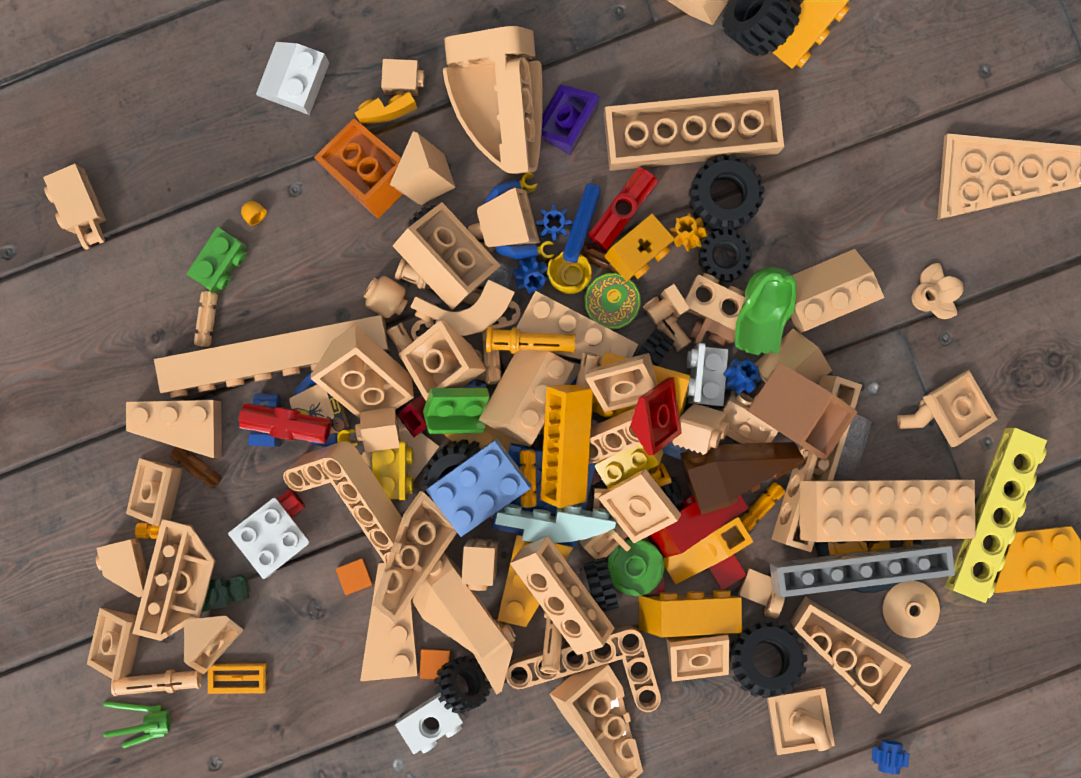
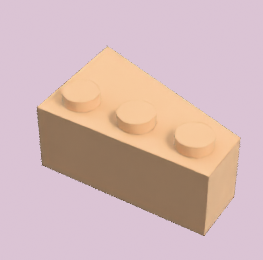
M221 401L126 402V431L211 458H222Z

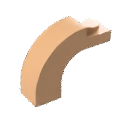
M488 280L478 301L464 311H448L420 297L414 298L411 308L417 310L415 316L431 322L432 318L437 320L436 323L444 320L459 335L465 336L480 332L495 323L507 310L515 292Z

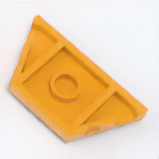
M1072 526L1016 531L1013 542L1008 544L1004 554L1006 561L1002 570L999 571L994 593L1081 584V540Z

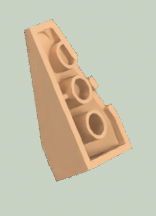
M422 491L418 493L402 517L372 604L375 609L392 623L397 622L457 533L436 503Z

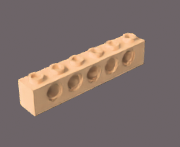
M821 375L818 385L855 409L862 385L838 376ZM850 425L826 461L804 447L799 446L805 463L796 467L791 472L771 538L772 540L808 552L812 551L813 541L800 540V481L834 479Z

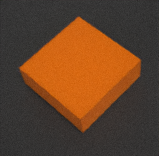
M364 558L335 569L345 596L373 585Z
M422 648L420 679H435L438 677L437 671L442 668V665L450 662V649Z

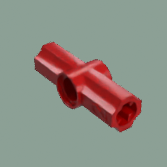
M638 167L587 235L594 243L605 250L610 248L659 181L646 169ZM625 202L630 206L631 212L627 215H620L616 211L615 206L618 203Z
M244 403L238 420L239 428L269 433L272 437L287 440L301 439L308 442L327 444L331 432V419L301 414V411L282 407L269 408Z

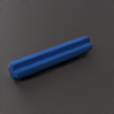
M588 183L585 187L563 252V259L565 261L576 263L579 259L601 193L598 185Z

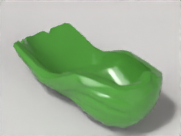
M772 266L766 267L754 273L750 278L745 290V300L736 321L735 345L738 349L755 355H759L761 352L764 354H769L770 351L772 354L780 352L783 330L787 321L793 315L796 304V280L787 270Z

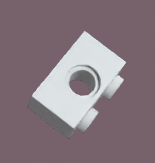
M440 692L398 718L395 724L413 754L420 750L422 753L428 752L438 744L436 742L437 739L443 735L449 738L462 729L461 724L464 721V715L460 714V712L453 713L452 708L447 710L444 707L446 701L440 703L438 700L442 696ZM428 717H434L438 720L440 726L434 730L428 729L424 724V720Z

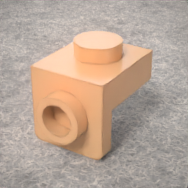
M617 523L614 529L579 541L595 560L603 557L606 558L619 545L626 551L631 548L624 540L628 535Z

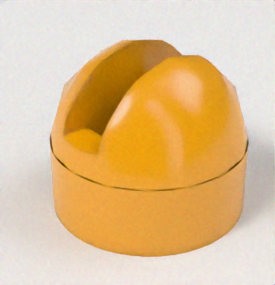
M248 201L241 208V215L250 226L260 223L267 214V210L256 201Z

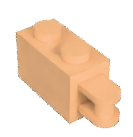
M73 164L43 177L47 185L44 187L45 194L49 201L56 206L58 212L55 213V217L60 227L77 234L85 250L90 249L91 245L96 242L104 243L105 238L99 224L106 221V218L85 169L77 164ZM92 228V232L85 233L86 229Z

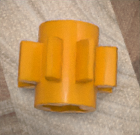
M690 213L680 219L676 218L675 228H670L672 236L675 237V246L680 247L683 245L687 252L691 248L701 247L702 237H707L706 229L703 228L702 218L695 220L691 217Z

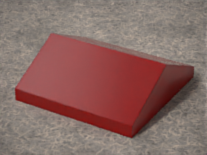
M674 377L666 378L638 399L630 426L647 455L653 456L682 434Z

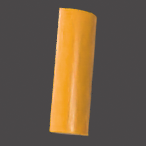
M579 385L546 386L540 500L558 508L586 502L593 391L590 387Z

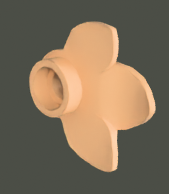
M934 263L922 271L920 285L914 289L912 294V303L917 309L925 312L931 311L940 319L952 318L957 315V309L953 301L962 295L964 284L956 277H944L941 264Z

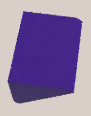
M560 84L542 115L541 139L571 155L596 112L600 97L595 93Z

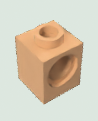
M383 59L381 88L384 94L397 95L402 93L405 95L409 92L411 96H418L419 87H424V70H420L418 61Z

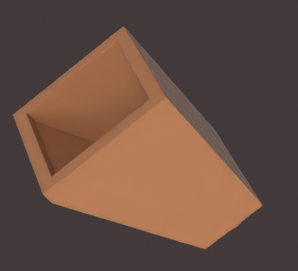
M781 362L770 373L768 381L760 393L755 396L748 410L749 413L826 461L858 413V411L830 391Z

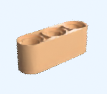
M636 407L591 427L589 463H597L641 444L630 426Z

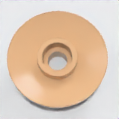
M919 581L900 582L888 590L883 599L882 614L885 623L893 632L902 637L917 638L927 634L934 628L939 619L940 605L936 594L930 587ZM916 605L918 613L912 616L909 612L910 607Z

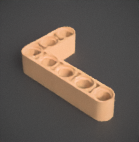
M344 441L300 456L283 474L284 481L288 487L298 492L331 482L385 564H387L402 517L355 446Z
M624 626L613 630L606 641L610 645L608 654L601 656L595 653L594 650L582 653L583 658L577 664L570 663L567 660V654L573 649L569 643L563 644L561 646L560 672L558 674H546L541 671L539 663L542 661L543 651L514 659L510 662L506 674V679L510 686L516 689H524L622 659L637 707L641 711L652 712L658 708L661 702L660 692L644 639L640 631L634 626ZM635 634L638 637L635 646L626 647L622 644L625 635ZM635 662H643L646 664V669L644 673L635 675L631 672V666ZM516 667H522L527 671L528 675L523 680H516L513 678L511 671ZM642 691H653L654 698L647 703L641 702L639 695Z

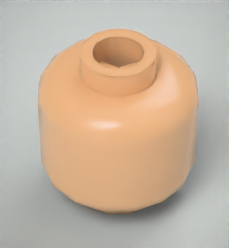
M382 276L379 279L374 277L363 294V297L366 298V307L378 315H382L383 318H390L394 313L400 315L408 302L404 299L405 288L387 276Z

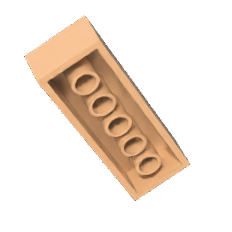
M778 90L608 106L604 110L609 171L705 162L710 159L713 161L716 157L722 155L723 158H727L729 155H735V158L776 155L784 148Z
M975 480L800 481V540L841 542L976 538Z

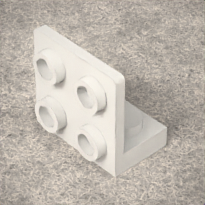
M698 343L691 351H688L686 367L691 368L687 392L688 403L712 406L724 405L726 377L723 373L727 370L728 349L705 347V343Z
M276 498L271 499L228 533L263 579L274 574L280 566L310 543Z

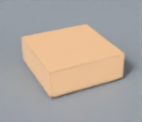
M748 568L747 576L744 577L738 595L766 606L772 592L771 577Z

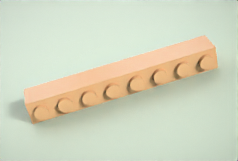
M382 315L157 358L154 359L159 390L162 394H170V398L187 396V390L198 389L199 393L216 390L215 385L226 383L227 387L244 385V379L255 378V382L272 379V374L283 372V376L300 374V368L311 367V371H313L331 342L354 325L385 352H388L391 349L386 332L385 318Z

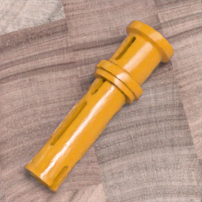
M488 326L486 352L510 350L512 354H516L520 349L575 353L576 334L520 332V329H517V327H513L511 330H500Z

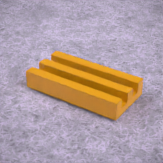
M214 663L208 669V694L266 693L267 663ZM259 670V674H214V671ZM214 681H259V686H214Z

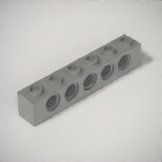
M942 542L770 563L772 589L780 597L955 575L952 546Z

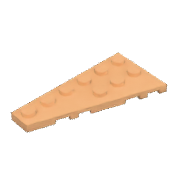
M946 134L943 145L937 220L1081 187V146Z

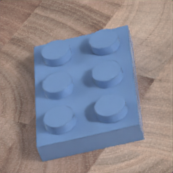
M496 438L429 486L426 491L460 537H462L528 491L532 485Z

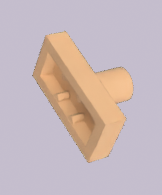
M673 284L659 296L661 301L648 308L647 313L652 321L657 324L670 315L678 318L690 308L675 284Z

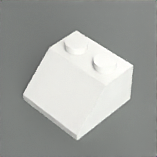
M276 42L256 95L310 115L329 66V61L324 53L298 43Z

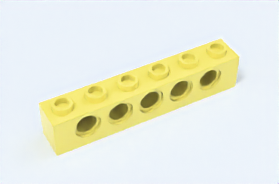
M1017 428L1004 429L975 505L976 538L962 540L954 561L955 575L948 577L945 588L986 603L988 598H991L996 587L994 580L997 572L1002 570L1006 561V556L1004 555L1008 544L1013 542L1016 535L1014 527L1017 519L1023 515L1026 509L1025 498L1028 490L1030 491L1035 485L1037 466L1043 462L1046 456L1047 449L1045 445L1047 440ZM1018 454L1023 459V465L1020 469H1017L1014 465V459ZM1008 481L1013 486V491L1009 496L1004 493V485ZM1000 508L1003 512V517L1000 522L996 523L993 514L996 509ZM990 535L993 539V544L986 550L983 546V540L986 536ZM980 562L983 570L979 576L975 577L973 567L976 563Z

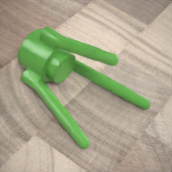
M111 701L103 703L105 707L149 712V715L143 717V725L104 732L103 736L105 738L141 731L148 733L122 743L123 748L153 738L165 737V734L171 731L169 710H162V705L147 706Z

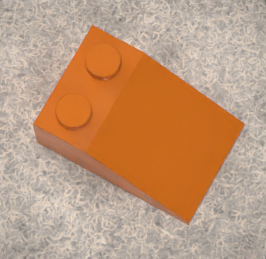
M355 118L314 157L324 169L377 219L403 195L390 185L401 157Z

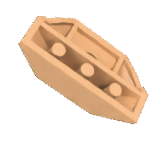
M162 519L132 634L161 641L184 627V620L201 617L216 560L192 526Z

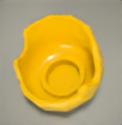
M561 252L556 258L550 259L548 262L547 275L552 286L559 292L568 295L576 294L590 283L592 267L588 259L581 254L576 263H571L563 259V252Z

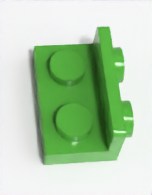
M217 227L186 274L217 294L219 290L223 291L230 283L232 278L230 274L235 266L239 267L244 262L247 256L245 251L248 246Z
M431 388L423 410L428 432L430 434L484 433L485 423L479 421V418L486 408L490 397L487 388Z

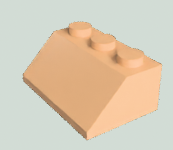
M443 202L408 227L393 245L398 253L451 310L472 294L501 266Z
M853 249L792 275L796 280L797 291L795 310L791 319L796 331L802 333L883 299L884 295L873 270L856 249Z
M356 325L331 342L311 373V379L359 419L360 412L395 407L396 410L414 398L412 376Z
M519 349V352H516L511 359L479 421L530 448L545 422L546 386L564 385L574 364L550 351Z

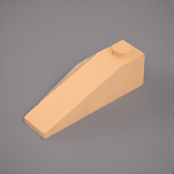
M444 552L411 600L426 622L435 626L448 637H451L486 661L508 643V640L475 590H469L468 584H462L461 569Z
M608 664L571 675L550 693L565 719L610 778H637L643 772L636 740L632 738L629 722H631L629 712L625 710L623 687Z

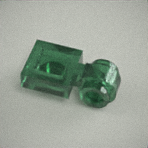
M244 575L227 579L228 585L225 587L223 577L210 580L202 612L230 605L228 597H231L232 602L249 598L248 592L251 591L249 581L245 580Z

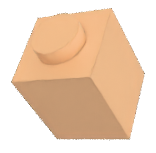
M395 407L360 412V424H355L357 441H363L365 452L399 448V428Z

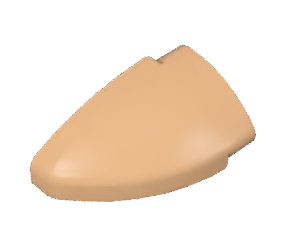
M506 26L444 38L446 64L448 65V67L443 68L444 81L456 116L468 136L492 162L505 172L512 174L535 172L538 167L541 146L543 89L541 62L528 61L536 57L533 30L519 26Z

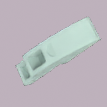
M508 504L497 512L495 524L523 529L522 541L535 542L548 536L553 543L587 539L615 528L616 520L606 509L593 508V511L582 510V506L578 504L563 508L557 507L555 516H551V513L547 510L534 509L533 512L521 510V506Z

